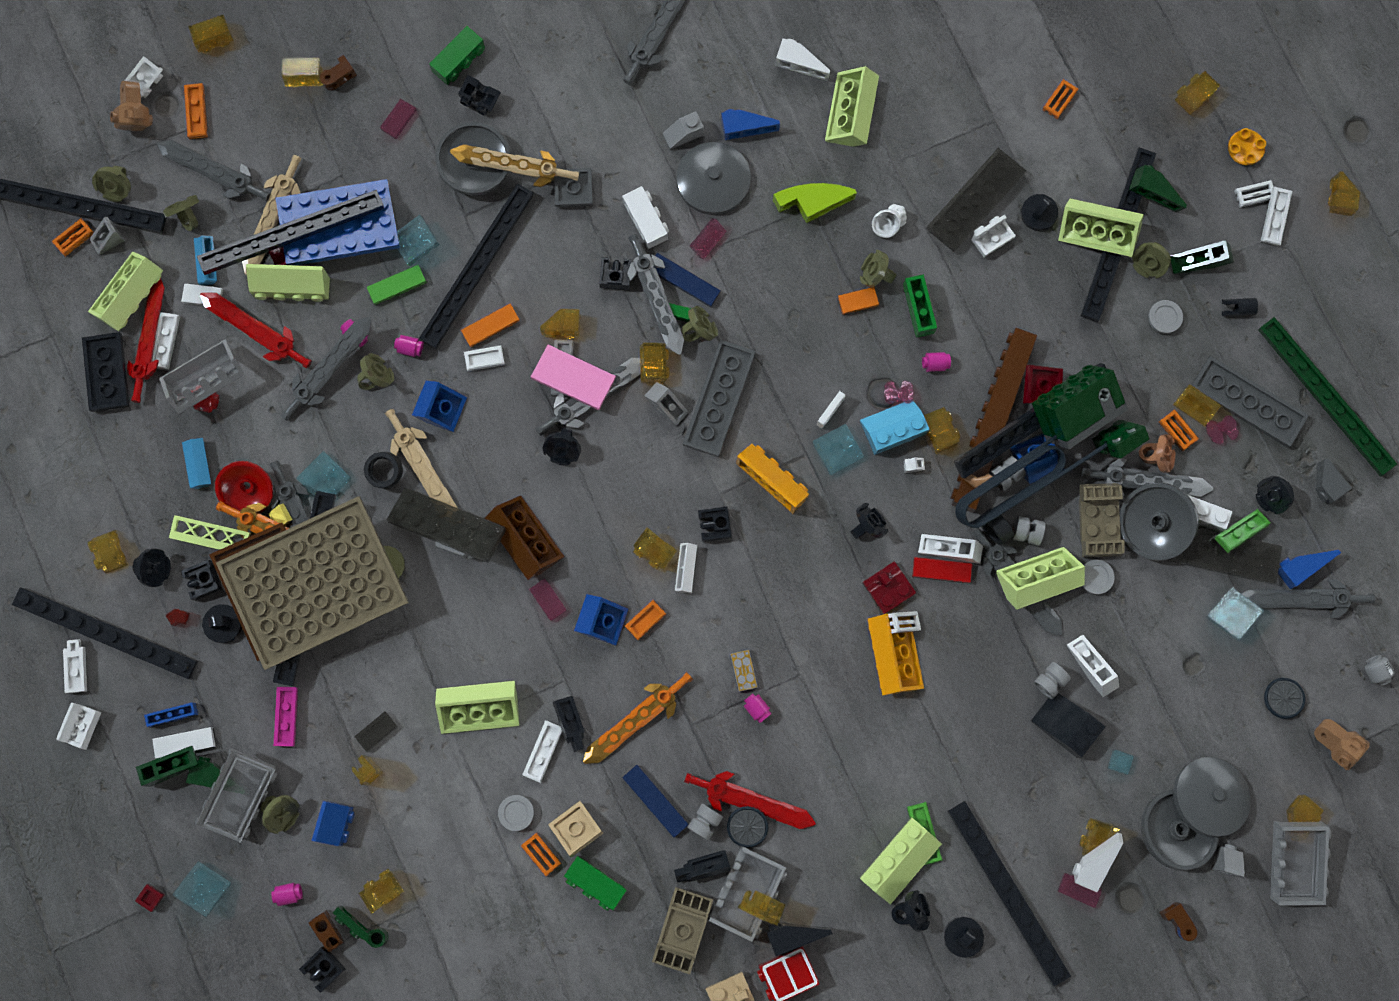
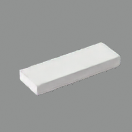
M1278 187L1272 188L1260 242L1276 246L1281 245L1292 191Z
M160 312L152 361L159 360L157 369L169 371L180 322L179 315Z
M545 720L523 776L540 783L542 782L562 734L561 726Z
M213 727L152 739L154 754L157 759L191 745L195 751L216 747Z

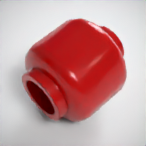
M198 386L195 391L191 392L194 393L200 390L202 387ZM215 392L193 405V408L199 411L212 412L213 409L218 407L220 395Z

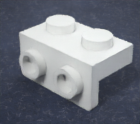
M143 56L124 81L139 82L141 97L143 96L146 99L152 91L149 88L152 83L157 84L163 77L161 74L163 69L161 67L158 68Z
M1005 215L1000 218L999 216L994 217L989 221V225L986 227L982 225L974 231L971 240L983 257H986L1015 238L1016 235L1005 221L1007 218Z
M71 703L56 739L86 750L101 712L80 704Z

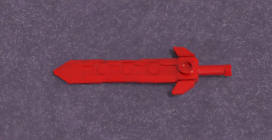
M161 278L152 285L147 297L135 363L133 364L131 361H128L127 364L129 376L136 379L131 401L135 403L141 402L144 380L152 377L158 368L159 360L152 361L165 289Z
M200 293L206 309L224 321L229 322L268 350L273 351L263 355L268 361H281L282 358L285 359L290 356L306 369L309 368L312 361L293 350L294 338L290 329L284 326V337H282V335L251 317L218 293Z
M722 772L715 775V778H712L710 782L692 776V774H686L685 783H691L707 789L708 800L713 809L722 811L719 801L721 799L723 802L740 808L745 806L759 809L765 816L798 829L811 827L816 824L807 810L760 795L738 785L726 783L725 781L730 779L734 773Z

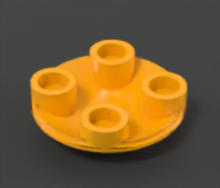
M1243 128L1233 134L1228 143V151L1231 158L1241 165H1253L1260 161L1265 153V139L1257 132L1248 128Z

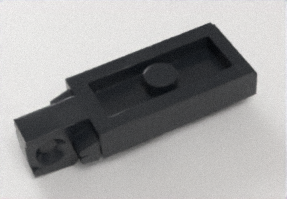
M573 696L552 702L567 744L571 743L574 752L583 750L582 739L585 738V731Z
M722 850L688 860L683 865L684 867L675 869L674 873L677 882H692L731 871L726 851Z

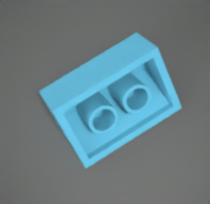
M912 399L860 420L874 455L926 435L930 430L922 411Z

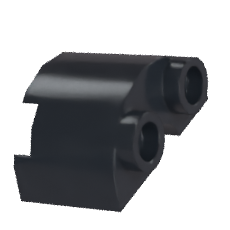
M467 75L458 93L461 98L459 102L466 107L471 106L484 116L492 111L501 94L500 91L491 86L483 85L479 80L470 75Z

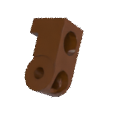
M344 55L338 58L339 64L330 70H324L320 74L321 83L329 91L337 89L357 76Z
M1174 902L1159 912L1164 920H1171L1176 928V935L1180 939L1193 941L1197 937V929L1181 903Z
M325 910L308 923L327 951L331 952L342 945L344 940L332 922L330 914Z

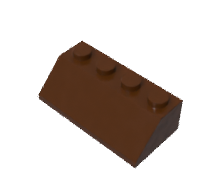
M521 495L495 506L484 518L527 580L542 574L565 557Z

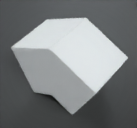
M915 457L903 461L905 473L925 470L924 458Z

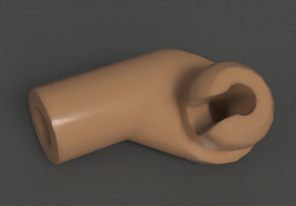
M971 474L964 480L976 488L993 476L987 474L977 478Z

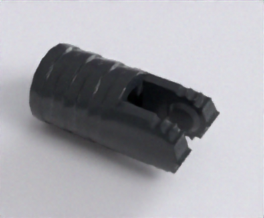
M1257 298L1222 299V304L1224 305L1235 304V310L1222 311V316L1256 315L1258 313Z

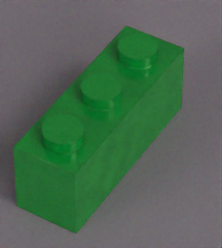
M466 26L429 63L431 71L446 85L454 82L459 77V73L463 69H467L476 56L478 57L483 53L485 48L483 39Z
M924 274L905 278L903 289L915 336L918 338L932 335L935 333L937 325Z
M580 856L576 857L564 875L567 878L565 881L573 888L578 886L583 889V895L591 900L593 897L600 901L598 905L607 911L609 909L614 910L627 891L624 886Z

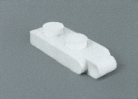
M80 639L68 640L67 648L63 649L65 693L87 692L85 647H81Z

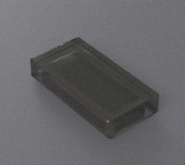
M384 711L354 737L365 751L368 752L395 730L398 725Z

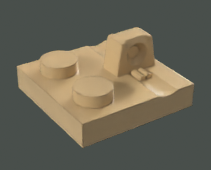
M581 801L548 824L570 857H573L603 834Z
M743 972L706 988L710 1001H755Z

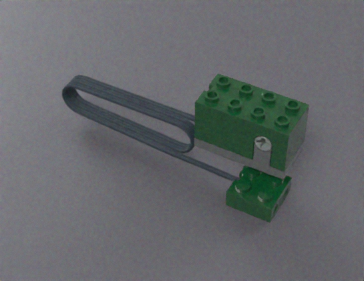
M1086 365L1080 372L1069 376L1066 381L1055 385L1051 391L1040 395L1037 400L1032 402L1046 442L964 495L956 505L955 514L958 521L971 528H980L1097 453H1110L1111 456L1121 459L1148 441L1150 438L1145 426L1125 420L1115 421L1111 427L1100 431L1092 439L1096 450L1065 470L1063 469L1066 464V457L1063 450L1049 445L1050 443L1055 445L1059 443L1061 447L1070 449L1128 410L1114 370ZM1048 451H1056L1058 462L1052 472L975 520L967 521L966 512L973 501Z

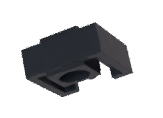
M602 257L599 287L604 289L630 290V279L627 273L632 259H624L623 270H620L619 260H615L612 270H609V257ZM613 277L619 278L618 281H612L611 279Z
M727 506L698 510L699 520L711 517L713 520L700 524V528L703 530L714 528V532L701 533L702 542L732 538ZM718 519H723L726 521V526L719 528L715 523Z
M212 560L203 561L181 571L185 579H189L194 575L197 576V578L187 583L189 588L199 585L201 587L193 592H188L191 600H198L222 590ZM209 573L210 579L206 582L205 576Z
M324 946L299 968L303 975L307 974L314 966L317 968L310 975L312 982L317 981L322 975L325 977L315 986L320 993L346 970ZM324 960L330 962V969L325 968Z

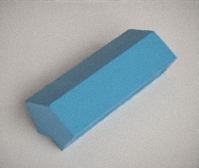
M201 235L198 238H194L197 280L201 286L213 285L217 281L216 271L204 275L197 259L198 255L214 250L213 236Z
M203 438L182 442L190 488L200 489L209 487L211 480Z

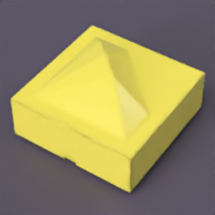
M284 504L278 505L268 513L270 519L283 523L284 526L292 521Z

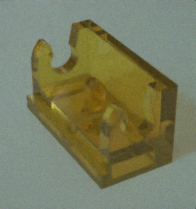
M319 57L282 59V78L286 87L322 85L320 81L322 67H320Z
M1190 384L1183 389L1173 404L1203 426H1206L1221 407L1220 404Z
M361 755L358 760L363 766L358 768L359 772L355 767H352V772L360 780L359 783L361 785L369 786L383 771L369 756Z
M756 890L749 901L752 892L746 891L738 908L763 921L778 925L786 904Z

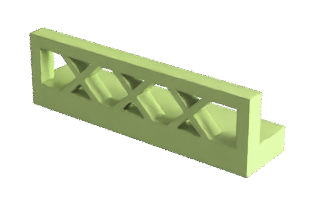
M174 515L169 538L220 550L234 544L232 537L237 534L245 535V539L250 537L251 533ZM179 520L186 522L189 529L185 532L176 531ZM200 525L204 526L208 532L202 537L198 536L194 530ZM223 530L226 538L218 541L213 533Z

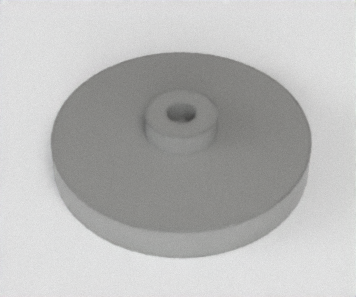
M1161 300L1155 303L1149 310L1148 320L1155 331L1169 334L1181 326L1183 313L1176 303L1169 300Z
M1091 560L1084 564L1085 585L1082 586L1084 590L1098 595L1107 592L1113 586L1115 579L1114 571L1108 563L1102 560Z
M512 795L505 798L500 804L498 817L501 824L508 830L520 831L531 824L534 817V808L526 797Z

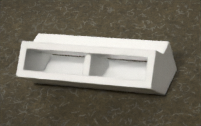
M680 543L675 591L692 594L697 545Z

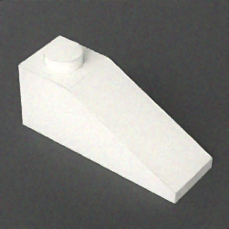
M782 39L775 66L828 81L830 70L795 40Z
M922 534L918 553L960 562L980 564L983 545L971 539Z
M1084 635L1067 644L1068 649L1102 697L1119 688L1118 675Z
M1115 834L1083 856L1080 863L1075 864L1072 871L1075 883L1098 892L1123 845L1122 834Z

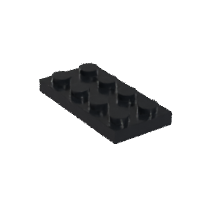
M115 332L82 337L89 411L96 412L129 407L122 334Z

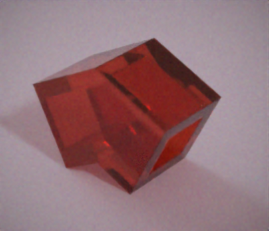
M175 608L165 616L172 626H177L179 623L186 625L190 613Z

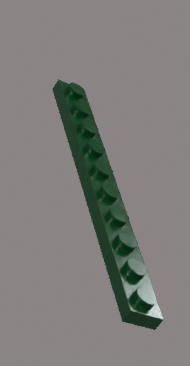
M1273 317L1261 326L1258 331L1381 477L1396 466L1395 460L1278 320Z

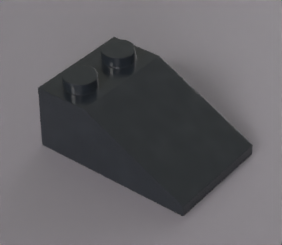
M1059 693L1053 699L1048 698L1031 719L1032 723L1076 758L1084 756L1106 727L1091 714Z
M779 921L768 925L769 929L765 930L775 956L833 934L828 927L789 923L781 924Z

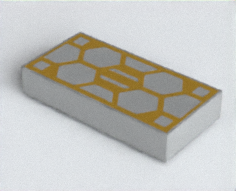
M744 650L731 653L730 656L738 692L758 688L750 651Z

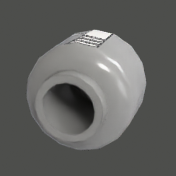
M1377 655L1366 661L1367 664L1364 666V669L1372 683H1379L1382 686L1392 681L1391 678L1394 676L1395 671L1387 657Z

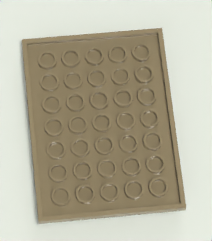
M360 496L216 563L264 670L272 668L409 603Z

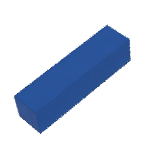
M192 702L145 714L146 727H154L196 716L198 711L196 703Z

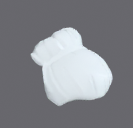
M892 204L887 210L879 211L872 220L873 232L883 238L894 236L899 231V228L906 224L905 208Z

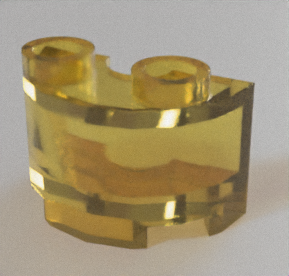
M646 528L633 545L635 549L632 551L638 557L642 558L644 556L648 559V564L656 570L659 567L664 569L677 552L675 548L659 538L649 528Z
M116 530L94 537L91 541H88V547L96 558L94 559L95 567L97 570L102 569L105 573L128 565L124 552L121 550Z
M1090 818L1086 827L1088 830L1086 836L1082 835L1079 846L1083 847L1082 855L1088 854L1117 834L1119 827Z
M389 868L379 874L380 879L378 881H369L363 885L364 890L358 893L371 914L404 892V889Z

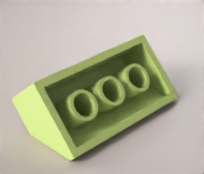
M866 66L837 73L825 137L826 142L852 147L867 144L879 75Z
M1069 199L1065 205L1058 241L1132 257L1144 214Z
M132 252L88 312L111 328L119 331L126 326L130 315L137 311L141 300L149 295L152 285L160 280L163 270L148 258Z
M246 264L249 292L255 299L266 300L267 297L282 301L285 298H292L295 301L311 299L315 302H321L323 299L329 300L330 277L322 266Z
M1065 547L996 571L1007 600L1016 609L1085 585V566Z
M515 681L436 689L435 706L441 734L519 726Z
M911 817L862 874L860 879L891 905L942 843Z

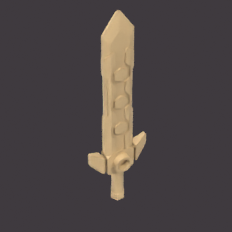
M293 155L285 175H276L266 181L264 189L273 188L254 235L277 226L279 217L276 197L300 194L298 184L292 179L302 159L299 156ZM265 253L242 261L246 275V264H261Z
M394 409L388 410L385 414L397 431L391 442V453L397 456L401 448L402 453L428 493L440 517L456 525L458 523V507L436 474L420 443L416 440V438L427 439L425 433L413 427L411 429L403 428Z

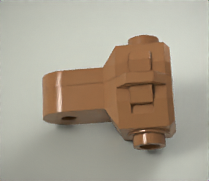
M121 82L120 105L110 113V121L114 123L116 129L143 131L152 125L153 118L149 114V108L141 104L139 82Z
M1330 719L1323 720L1314 731L1316 739L1331 751L1332 759L1346 770H1350L1370 747V743L1356 731L1347 732Z

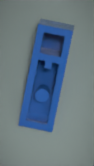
M728 109L721 113L725 140L776 132L780 128L779 120L747 111Z
M1334 550L1298 556L1292 559L1287 557L1279 563L1281 567L1275 571L1291 589L1297 587L1341 552Z

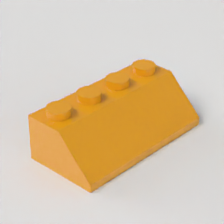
M749 445L737 456L736 464L793 514L808 498V489L802 483L797 484L793 480V475L787 470H781L779 463L775 459H769L764 455L765 451L760 446Z
M888 614L868 618L882 695L924 689L913 632L892 633L891 630L894 629V626H890V622L893 620L889 618ZM898 617V621L911 620L910 617ZM912 624L899 625V627H912Z

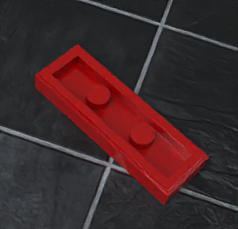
M914 557L912 577L970 583L972 563Z

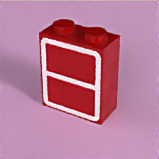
M803 946L758 965L760 968L757 971L761 982L765 981L769 988L765 990L769 1001H785L820 984Z

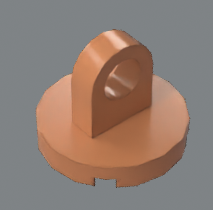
M1170 434L1160 435L1158 443L1143 445L1139 450V456L1142 461L1148 464H1157L1162 473H1169L1174 467L1176 452L1172 450V445L1175 444L1173 437ZM1154 450L1152 456L1145 457L1147 451Z

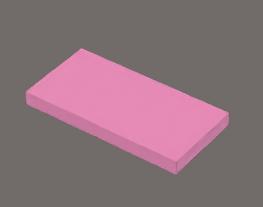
M547 345L531 375V379L596 410H600L616 376L553 346Z

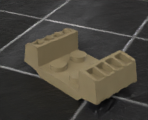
M1119 483L1080 484L1079 516L1082 557L1122 556L1124 554L1125 542L1120 540L1119 499H1123L1122 485Z
M675 887L652 959L653 963L687 974L691 973L713 899Z

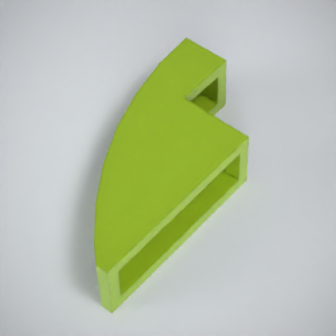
M810 183L797 185L774 193L773 202L779 213L796 205L805 222L808 223L854 200L857 192L853 188L837 184Z

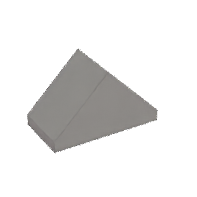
M108 217L103 218L90 238L98 254H102L125 241L116 225Z

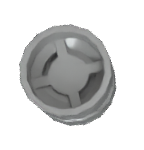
M1010 456L1002 462V466H996L989 471V474L992 476L996 475L1016 462L1017 459ZM1024 468L997 485V487L1001 491L1011 487L1013 481L1018 482L1026 476Z
M1018 515L1013 529L1014 535L1012 540L1020 542L1027 540L1028 544L1040 546L1045 531V522L1035 519L1031 522L1029 518Z
M1052 662L1045 669V674H1040L1034 681V684L1044 695L1053 699L1060 692L1059 687H1064L1071 680V677L1061 666Z
M701 804L696 812L697 818L691 820L688 828L709 841L715 832L714 826L719 825L723 816L706 805Z

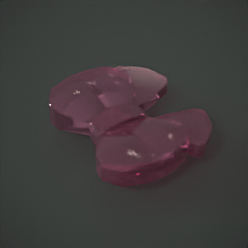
M904 380L901 389H896L894 381L887 382L884 385V398L886 402L893 404L895 401L902 400L905 403H911L914 398L913 385L909 381Z
M1229 415L1225 416L1220 422L1211 420L1206 424L1207 434L1212 438L1211 441L1216 444L1223 443V432H1226L1231 440H1234L1239 433L1236 430V421Z

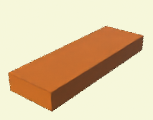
M203 83L184 85L187 136L189 139L206 138L208 134Z
M510 303L465 327L461 332L471 348L519 322L520 319Z

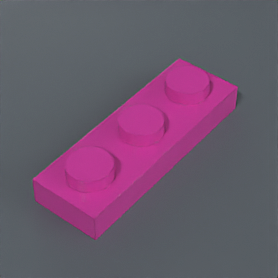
M277 687L273 746L295 747L298 687Z

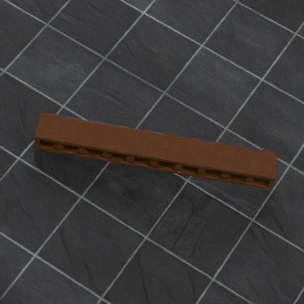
M1015 328L1012 333L1009 332L1006 343H1008L1007 349H1003L999 360H1002V363L995 370L993 377L996 380L989 387L987 394L990 397L982 406L981 411L984 414L982 419L979 418L976 423L975 429L978 431L976 436H972L969 443L970 447L974 448L1006 426L1037 338L1036 334L1019 328ZM993 460L972 474L977 478L989 474ZM959 474L956 480L959 482L958 487L953 489L950 499H953L951 505L955 507L964 495L975 489L964 478H961ZM980 497L969 505L967 511L973 513L976 510Z

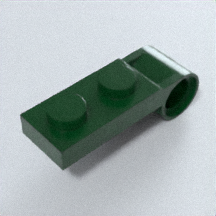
M338 906L332 912L336 916L334 919L340 925H346L350 928L349 933L356 939L361 938L374 948L381 947L387 943L389 935L385 929L377 928L369 931L343 906ZM376 932L381 933L383 937L381 943H376L373 939Z

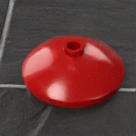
M236 461L226 465L217 475L215 493L219 502H224L226 505L239 511L247 508V505L256 503L263 504L267 508L273 497V484L266 471L257 464L248 461ZM245 482L250 483V487L246 486Z

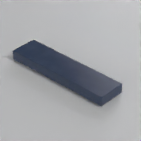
M656 253L655 256L661 259L665 268H656L660 278L710 308L712 307L721 290Z
M638 765L622 777L673 837L677 836L689 825Z

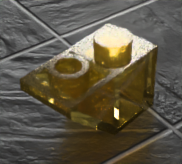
M1339 171L1330 181L1332 192L1328 199L1329 213L1352 216L1359 208L1360 192L1346 174Z
M558 310L540 326L541 334L547 338L563 336L567 339H573L575 336L579 337L580 310Z
M1298 795L1286 810L1288 822H1319L1322 818L1320 815L1324 810L1306 795ZM1289 831L1290 839L1293 841H1303L1310 833L1309 831Z

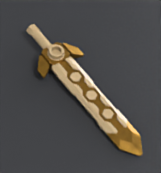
M461 145L450 150V153L461 163L536 177L538 179L533 184L536 187L550 184L555 179V176L570 178L576 181L579 178V172L558 169L555 159L546 151H540L543 158L542 161L541 159L512 155L469 145Z

